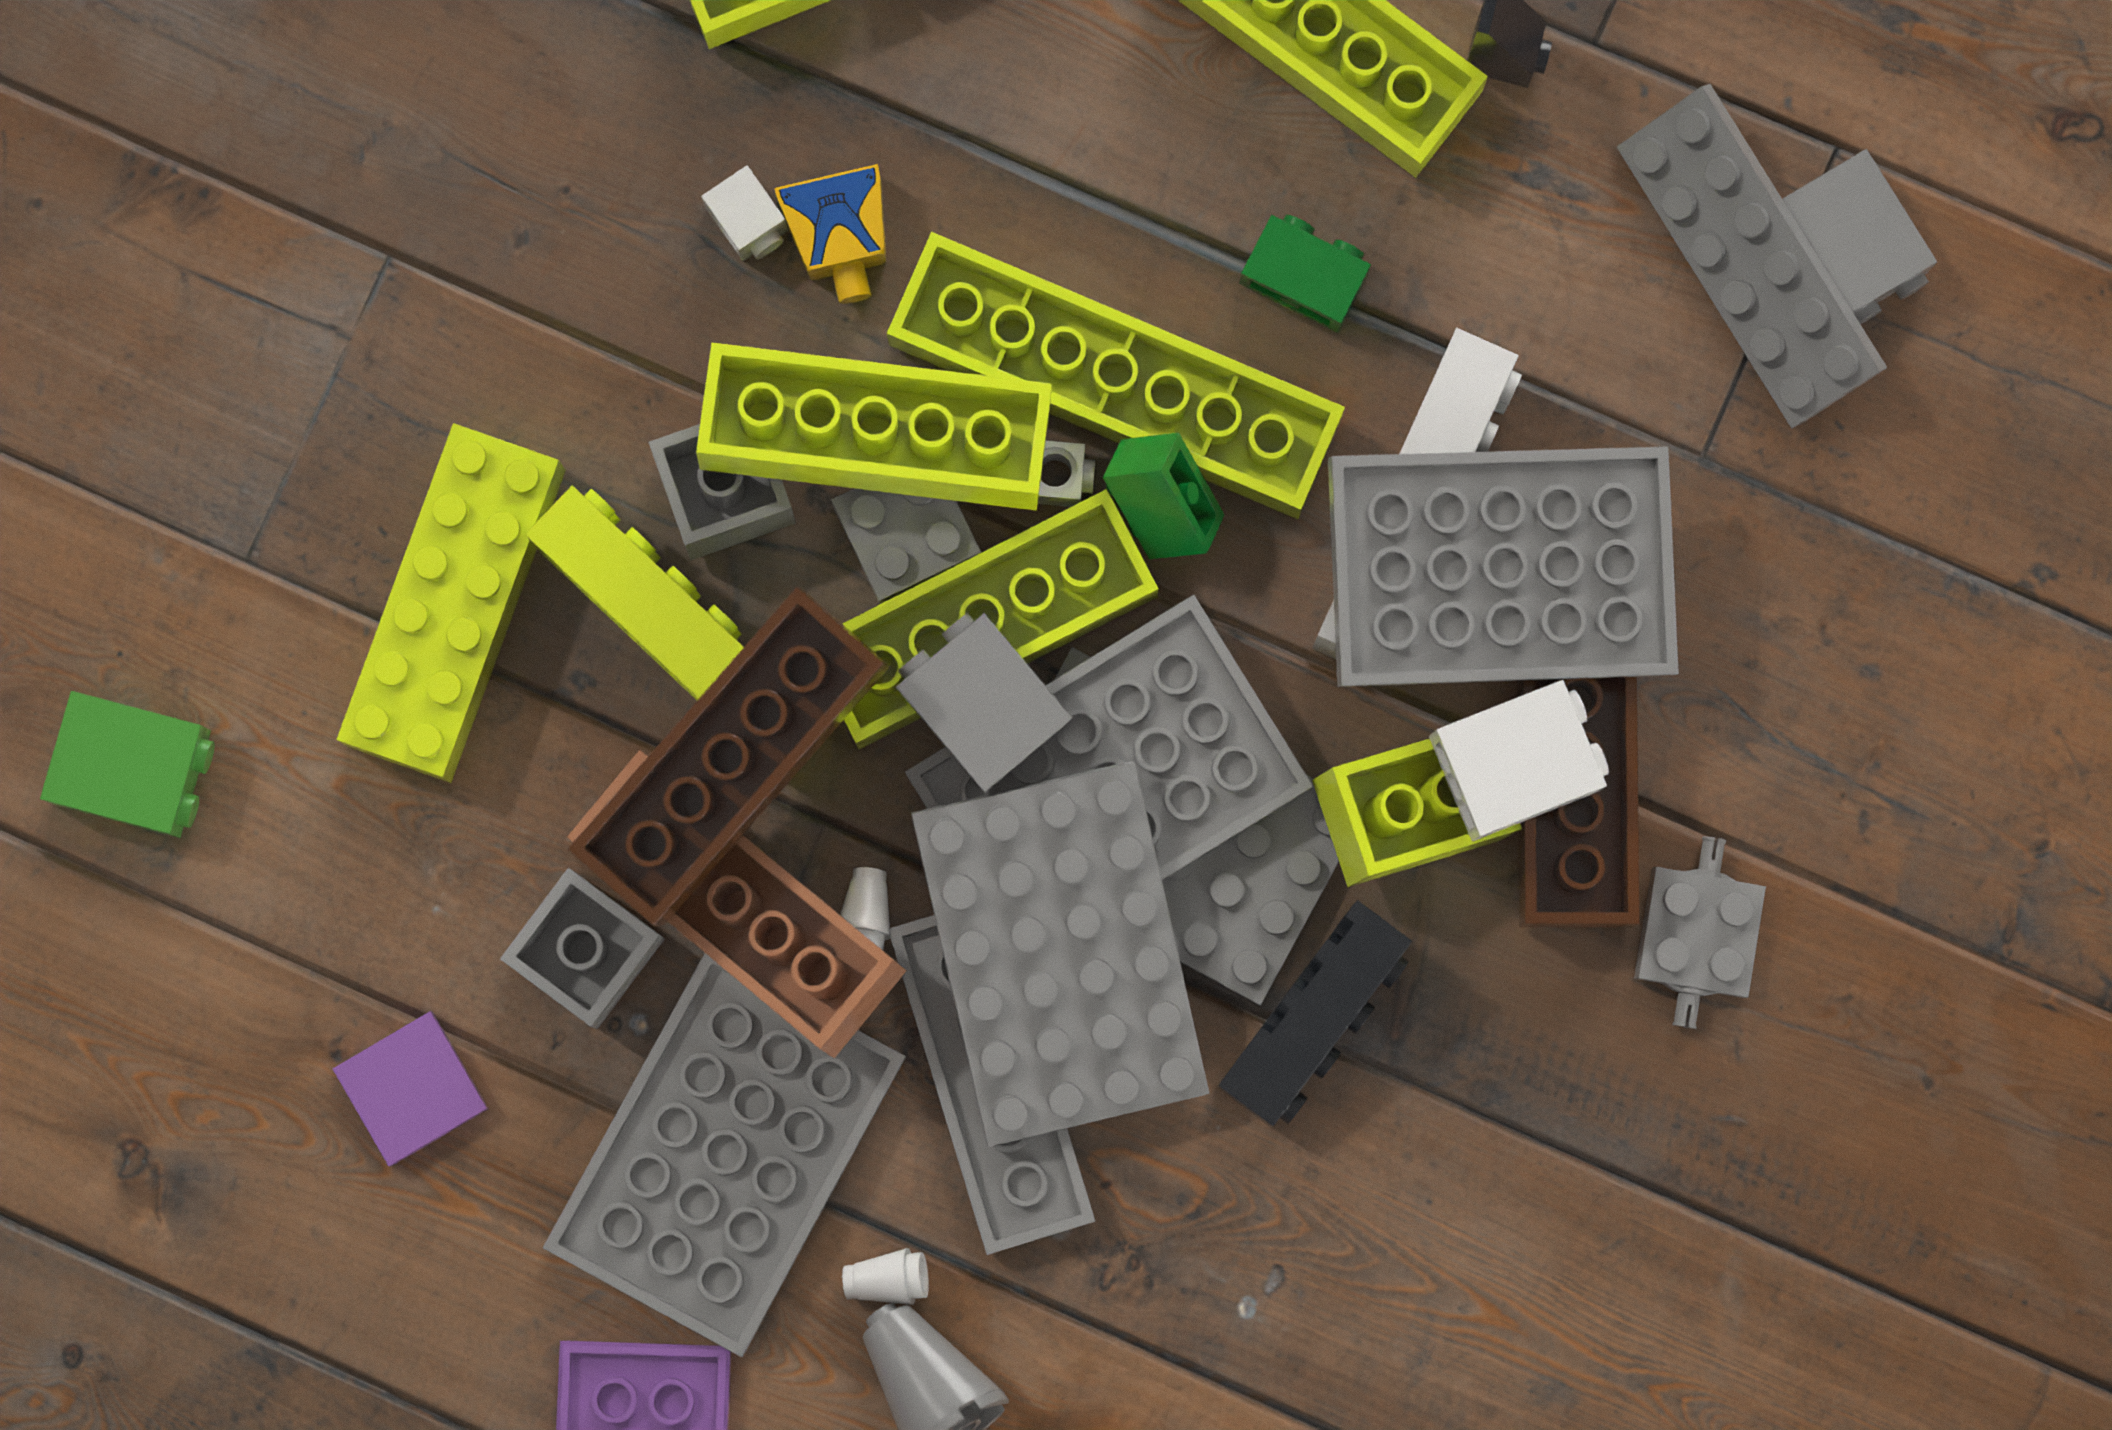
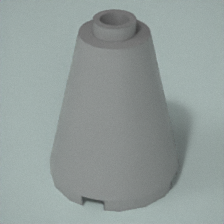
M889 1303L875 1311L866 1320L869 1328L862 1338L898 1430H986L1003 1414L1005 1409L1002 1404L1009 1403V1399L1003 1390L909 1305L897 1308L894 1303Z

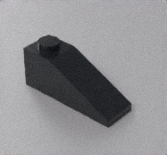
M1484 0L1475 26L1467 61L1486 74L1487 78L1528 88L1533 73L1544 74L1552 46L1551 41L1543 40L1547 22L1524 0Z

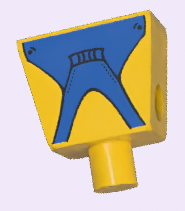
M878 164L774 188L779 208L785 218L810 280L833 276L840 304L854 303L871 297L865 268L886 263L882 183Z

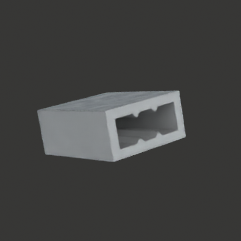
M1867 149L1782 198L1860 324L1881 312L1882 309L1878 302L1896 292L1900 300L1929 283L1925 274L1932 269L1937 260Z
M966 613L941 634L948 642L947 645L932 657L923 649L898 670L905 680L896 686V689L979 788L986 792L1073 718L985 613L975 621Z

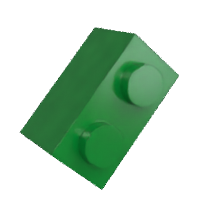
M1271 214L1241 272L1239 284L1339 333L1368 276L1371 264L1362 260L1365 254L1357 247L1335 239L1332 245L1314 236L1315 229L1307 222L1288 214L1285 215L1283 220Z
M1180 433L1121 439L1103 479L1108 492L1115 498L1129 523L1132 534L1137 537L1148 558L1158 559L1208 553L1225 514Z

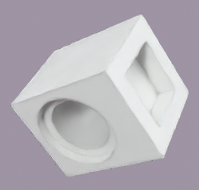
M748 165L701 196L705 208L742 261L751 255H754L756 259L763 258L783 243L784 240L781 235L788 231L785 218Z
M1046 441L1043 465L1049 461H1061L1069 467L1071 476L1065 484L1058 487L1048 486L1041 480L1038 504L1072 507L1081 502L1082 493L1093 494L1095 460L1085 459V444Z

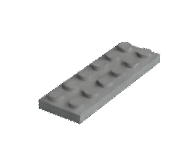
M1711 84L1701 86L1617 146V149L1791 429L1801 425L1887 369L1886 364Z
M932 915L890 928L889 934L897 961L907 970L902 978L986 1254L989 1255L1095 1222L1067 1128L988 1147L935 916Z

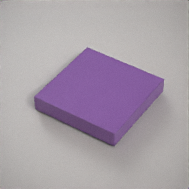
M432 1011L333 1068L334 1073L390 1167L489 1109Z

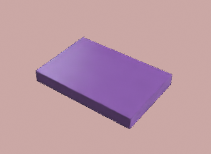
M561 1340L556 1430H728L731 1351L720 1345Z

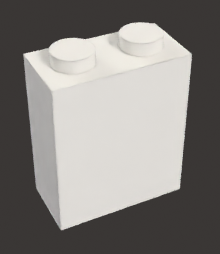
M1564 680L1441 727L1429 736L1472 842L1597 793L1607 786L1603 777L1609 774L1605 756L1597 743L1590 745L1581 724L1587 721L1584 705L1575 690L1568 692Z

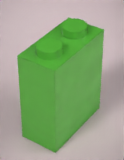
M71 691L40 799L53 805L181 838L183 827L191 828L198 811L199 796L193 794L199 773L206 774L212 762L215 743L209 740L211 730L192 722Z

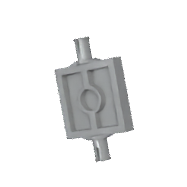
M1702 836L1703 842L1698 869L1689 871H1678L1662 867H1653L1651 869L1634 979L1661 983L1672 991L1678 992L1675 1017L1672 1025L1689 1029H1696L1697 1027L1696 1021L1700 996L1717 993L1739 998L1749 997L1766 886L1735 881L1726 874L1720 873L1726 840Z

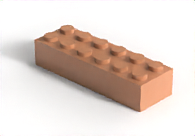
M639 750L567 838L572 842L578 838L647 759L648 756ZM744 835L741 836L668 920L679 932L815 1046L832 1058L838 1055L907 971Z

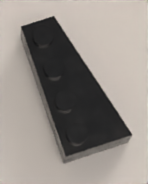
M1357 900L1230 1068L1217 1088L1269 1127H1273L1279 1119L1288 1125L1308 1099L1300 1090L1313 1073L1320 1079H1323L1342 1053L1334 1047L1336 1042L1347 1028L1355 1034L1358 1032L1375 1009V1006L1368 1002L1369 998L1381 983L1390 988L1405 969L1409 961L1402 957V955L1412 943V940Z

